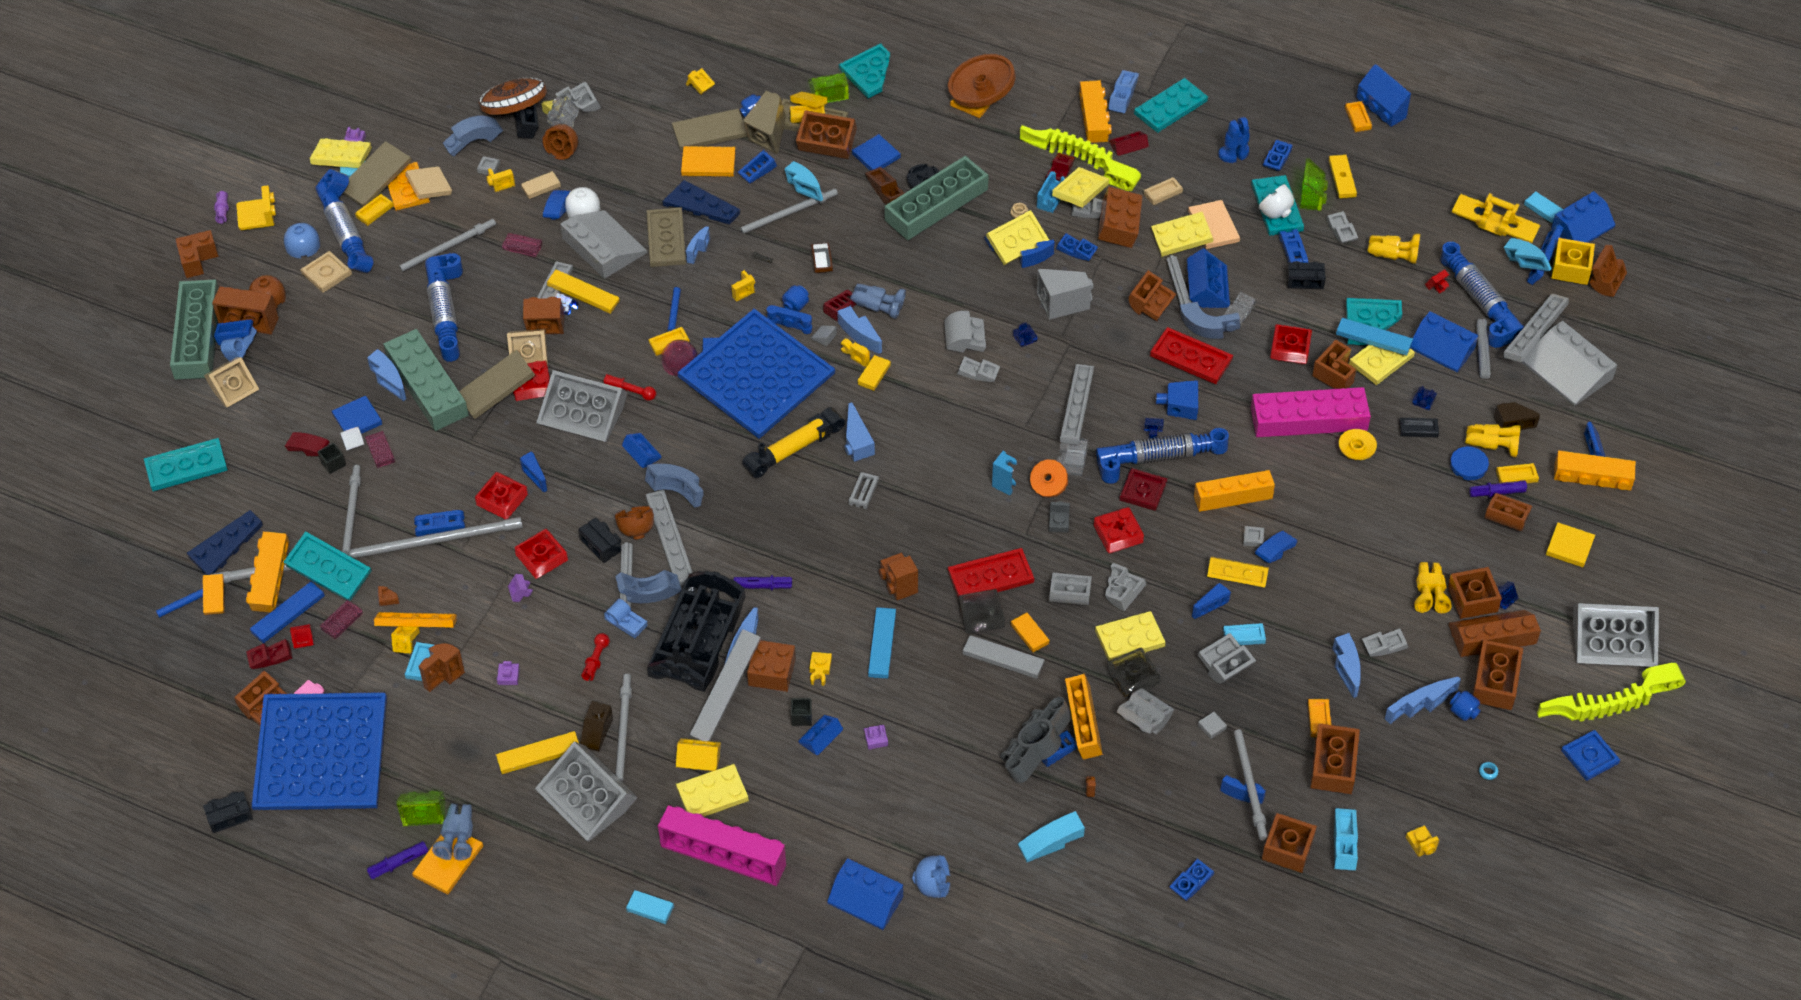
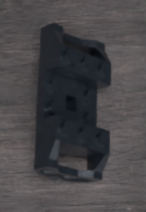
M715 571L689 573L647 667L648 677L655 679L667 677L685 682L695 690L705 692L719 666L718 655L728 632L733 633L746 598L745 588L733 579H729ZM707 588L711 589V593L707 592ZM719 591L728 594L734 599L735 603L719 599Z

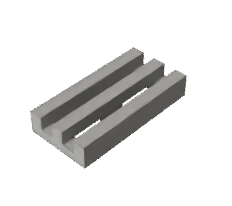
M861 472L850 496L849 505L856 504V507L860 508V506H863V509L867 510L879 482V476ZM867 478L859 498L855 499L863 479ZM871 480H873V482H872V484H871V486H870V489H869V491H868V493H867V496H866V498H865V501H863V498H864V496H865V494H866V491H867V489H868V486H869Z

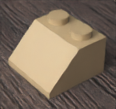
M545 329L511 331L507 333L509 355L517 350L526 363L546 360L548 367Z
M236 357L204 375L212 391L226 408L259 390L241 357Z

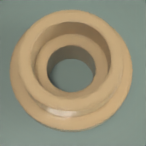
M1016 203L1011 208V215L1014 218L1028 212V208L1023 203Z

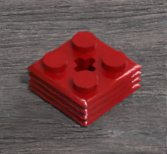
M1276 324L1270 358L1278 361L1307 364L1312 330Z
M546 360L527 363L535 376L514 390L516 401L545 397L550 381Z
M495 472L475 496L476 505L503 519H508L528 495L527 486L499 472Z
M1129 507L1094 518V527L1108 553L1143 543L1144 534Z
M547 529L542 530L514 547L516 556L536 579L568 561L567 552Z

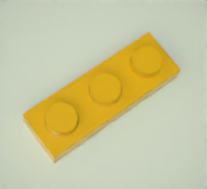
M1210 557L1207 577L1265 587L1269 567Z

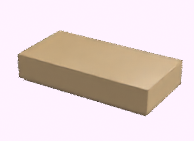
M553 171L521 184V188L528 199L561 187L560 181Z
M1172 177L1145 189L1144 195L1152 205H1155L1182 193L1183 187Z

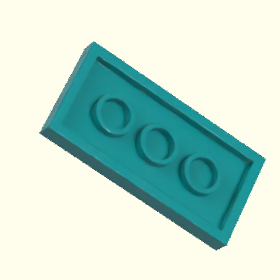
M1184 78L1134 109V114L1158 133L1206 103L1208 96Z
M1286 175L1252 180L1251 185L1258 206L1269 194L1272 195L1278 187L1284 184L1291 191ZM1295 199L1290 209L1292 212L1285 218L1281 216L1277 219H1272L1261 211L1269 236L1279 235V231L1291 232L1293 229H1298V232L1304 231V224Z
M219 438L144 458L152 491L228 471Z
M306 531L283 562L288 568L348 602L351 601L372 571L370 567Z

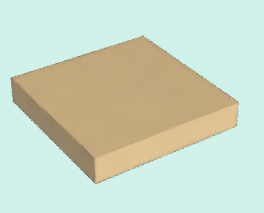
M439 166L406 171V177L418 199L451 195L452 189Z
M330 251L300 269L301 273L322 293L352 275L351 270Z

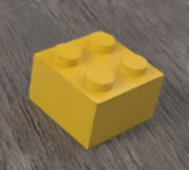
M1558 238L1551 279L1588 285L1592 271L1595 244Z

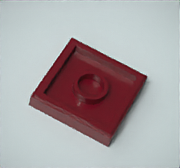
M1131 468L1119 501L1156 511L1168 478Z

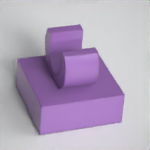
M348 127L344 140L364 142L366 137L365 131H361L359 128L352 130Z
M515 574L508 585L513 602H520L523 596L529 597L533 592L532 589H527L530 581L524 580L523 574Z
M503 661V664H499L498 685H518L519 664H512V661Z
M884 725L864 728L868 749L888 746Z

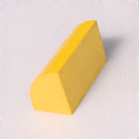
M681 738L677 743L676 767L709 771L717 770L721 742Z

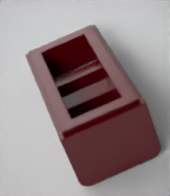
M847 289L823 304V313L838 321L837 311L849 306L853 308L857 304L847 298V296L851 298L852 292Z

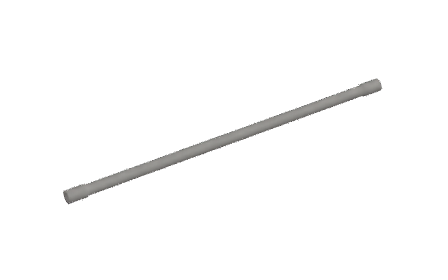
M516 517L500 522L350 549L349 556L359 558L523 527L521 517ZM284 566V571L292 570ZM256 567L224 571L210 575L223 574L224 583H229L235 580L250 578L251 574L255 573Z

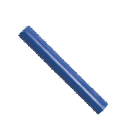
M678 287L673 289L668 332L676 327L681 289Z
M203 588L156 610L158 617L160 618L202 598Z

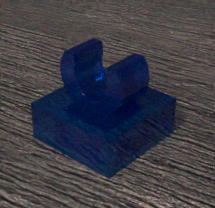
M557 293L556 298H561L562 306L565 307L564 314L569 315L571 308L577 310L579 306L577 301Z
M1026 322L1013 330V336L1021 347L1037 341L1038 336Z
M1421 386L1412 404L1430 411L1437 393L1433 389L1428 390Z
M1145 418L1144 431H1149V439H1157V432H1163L1164 419Z
M1507 581L1503 586L1500 585L1498 587L1502 598L1500 608L1507 609L1519 599L1513 582Z

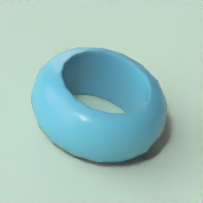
M1485 762L1480 766L1479 773L1484 779L1492 780L1497 777L1498 768L1491 762ZM1484 768H1490L1494 771V773L1487 774L1485 773Z

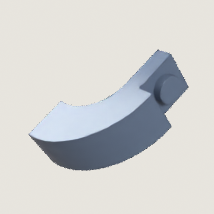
M474 116L462 120L451 129L454 133L443 144L449 154L454 157L471 141L486 139L491 142L503 130L492 117Z
M1198 302L1180 305V315L1184 324L1189 330L1199 336L1220 339L1224 338L1223 332L1240 329L1239 313L1210 316L1200 309Z
M671 464L647 465L645 481L654 491L663 489L673 490L682 494L694 508L701 506L703 490L699 486L700 478L696 474L683 467Z
M666 570L647 578H636L622 572L615 576L618 590L626 595L628 602L632 603L657 602L670 598L682 591L677 574Z

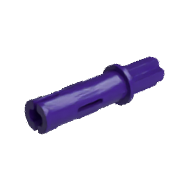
M1525 480L1497 484L1488 482L1483 486L1470 487L1469 494L1471 497L1488 496V498H1491L1495 493L1501 495L1526 493L1527 483Z
M773 575L771 577H734V581L745 589H771L773 591V589L792 588L791 577H773Z
M422 841L389 858L384 857L383 861L368 867L367 873L371 879L389 871L392 873L397 867L427 854V846Z

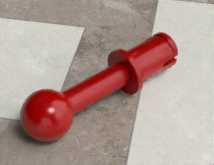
M606 374L604 378V384L642 395L644 400L651 401L656 397V390L653 387L642 388L625 382L624 377L621 379Z
M604 633L595 636L593 654L585 660L586 666L581 674L585 681H589V679L590 681L594 680L595 673L601 666L599 661L602 650L608 647L610 643L608 635Z

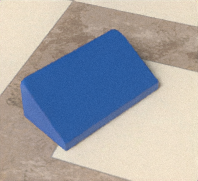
M1588 422L1584 436L1590 455L1606 457L1598 431L1591 422Z
M641 433L626 435L622 443L623 448L641 468L647 467V465L658 461L662 457Z
M823 715L798 742L813 754L819 755L842 732L843 727L838 718Z

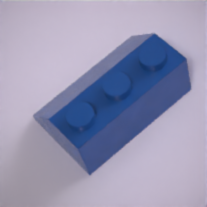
M1377 64L1373 65L1358 85L1356 98L1362 101L1363 104L1390 127L1407 117L1411 93Z
M1593 191L1556 213L1551 229L1556 225H1560L1564 228L1560 235L1562 239L1589 243L1614 228L1615 222L1607 202Z
M1203 248L1187 258L1189 298L1192 302H1198L1201 308H1228L1230 306L1227 265Z
M1429 311L1421 321L1410 348L1458 372L1475 350L1478 335Z
M847 858L836 876L827 904L884 930L903 899V884Z

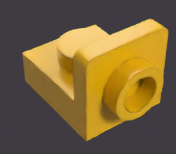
M702 68L697 72L695 70L688 75L689 79L686 82L687 86L692 84L700 95L715 85Z
M491 168L488 169L489 176H486L488 185L493 186L495 192L515 186L511 169L496 174L493 173Z
M745 270L741 271L742 280L731 285L732 297L736 302L755 293V280Z
M398 626L391 634L393 652L410 654L413 651L412 641L420 633L419 627Z
M1425 825L1406 833V839L1418 857L1425 854L1430 855L1436 851L1439 838L1437 836L1432 837Z

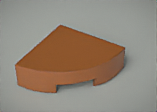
M378 586L380 606L400 604L398 595L388 589V587Z
M1087 776L1086 795L1087 797H1095V776Z

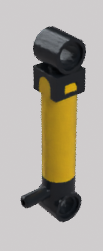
M829 407L821 415L818 413L809 418L807 425L766 448L764 443H760L758 445L759 452H751L746 455L742 465L754 478H760L767 472L768 468L816 440L822 442L830 437V432H839L844 427L845 420L833 407Z

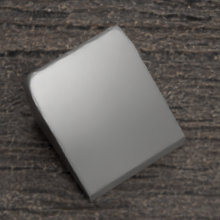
M821 326L811 339L827 347L837 335V328L835 326Z

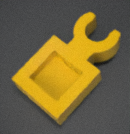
M846 338L841 342V345H843L841 351L843 353L850 354L851 359L864 367L869 364L870 351L866 347L856 342L852 344Z
M812 652L809 668L810 673H812L810 676L811 685H814L816 679H821L822 686L825 685V674H830L832 654Z

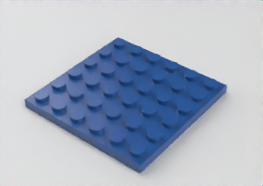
M753 309L678 372V377L760 439L834 375L835 368L760 312Z
M386 693L264 694L252 809L378 808L387 703Z

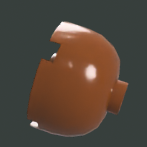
M557 124L550 127L542 139L546 152L556 156L554 158L559 160L569 158L578 147V135L572 127L566 124Z
M271 275L259 276L250 284L249 291L272 294L276 309L278 308L277 305L285 302L286 293L284 286L276 277Z
M650 506L632 507L631 511L627 513L625 510L616 513L615 520L618 529L622 534L633 537V539L644 538V534L648 533L654 525L653 508H650Z

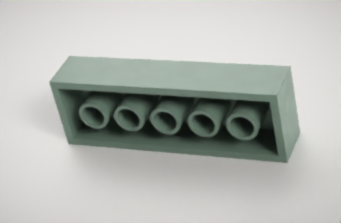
M964 156L885 205V221L905 239L909 240L987 191L989 175L967 156Z
M216 279L179 281L170 367L175 380L205 378L204 375L213 370L216 342L214 334L218 322L212 304L219 289Z
M417 329L383 343L386 356L398 370L402 382L435 431L469 416L466 401Z

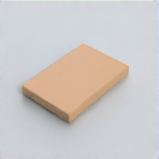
M1222 200L1188 208L1190 215L1199 212L1204 214L1213 237V242L1204 244L1206 249L1240 242V236Z

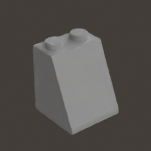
M1050 269L1038 270L1037 296L1049 320L1090 309V302L1093 300L1091 294L1093 282L1091 278L1088 279L1085 272Z

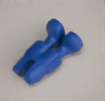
M1246 117L1239 118L1237 122L1236 120L1230 121L1225 135V146L1221 147L1218 152V156L1222 161L1235 163L1237 157L1240 160H1244L1249 155L1248 142L1250 133Z

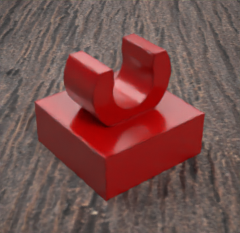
M1443 270L1431 277L1425 286L1428 290L1435 287L1436 291L1440 294L1449 287V284L1445 281L1449 274L1446 270Z
M310 624L290 627L294 648L314 645Z

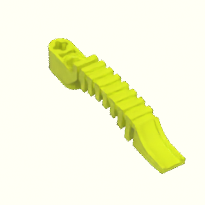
M1023 125L1021 126L1020 139L1035 147L1046 150L1050 143L1049 153H1054L1057 145H1059L1058 153H1063L1066 147V154L1068 155L1074 150L1075 157H1078L1080 153L1082 154L1081 160L1085 161L1089 157L1088 164L1092 165L1095 160L1094 169L1103 168L1105 172L1104 177L1109 178L1110 185L1126 191H1132L1141 178L1140 172L1135 168L1112 160L1113 152L1108 151L1106 154V148L1101 147L1100 149L1097 144L1092 145L1088 140L1085 142L1083 138L1079 137L1078 139L1076 135L1072 134L1070 136L1068 132L1064 131L1062 133L1059 129L1034 130Z
M1677 663L1654 666L1643 671L1644 683L1642 686L1638 687L1636 683L1631 684L1630 691L1628 688L1623 689V695L1620 692H1615L1614 700L1611 694L1606 695L1605 702L1602 695H1597L1595 703L1593 696L1587 695L1585 703L1582 693H1577L1575 702L1571 695L1541 703L1537 716L1540 718L1549 715H1562L1571 721L1579 720V722L1584 721L1585 718L1594 720L1596 716L1603 718L1605 714L1612 716L1614 712L1620 714L1622 710H1625V712L1630 711L1632 707L1638 709L1641 702L1643 706L1648 705L1652 694L1678 689L1686 681Z

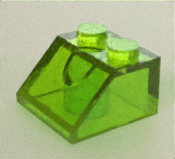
M845 73L808 79L812 94L827 97V103L849 99L848 82Z
M1306 158L1300 208L1321 211L1322 203L1326 204L1327 193H1324V191H1327L1328 180H1325V172L1311 159Z
M410 792L408 794H401L397 800V808L403 826L442 824L445 819L443 792Z

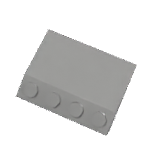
M605 210L574 215L560 223L562 239L604 279L647 254V250Z
M1564 321L1551 328L1521 362L1574 406L1614 378L1617 368L1615 362Z
M553 370L536 423L607 442L623 410L628 393L619 387Z
M1581 603L1574 605L1573 629L1576 663L1640 667L1658 666L1659 607Z
M575 741L535 788L588 842L622 816L638 798L586 746Z

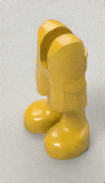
M1414 234L1408 242H1401L1399 236L1372 235L1369 238L1368 253L1393 260L1401 258L1416 264L1420 234Z
M1489 424L1467 426L1465 443L1491 450H1496L1498 445L1505 446L1509 449L1510 456L1517 458L1521 426L1514 425L1509 428H1500L1499 425Z
M1420 562L1416 581L1421 595L1414 602L1415 610L1425 613L1432 608V591L1435 594V611L1440 614L1449 612L1452 605L1451 600L1444 593L1447 588L1445 577L1442 574V567L1439 563L1433 562L1432 572L1429 573L1428 562Z

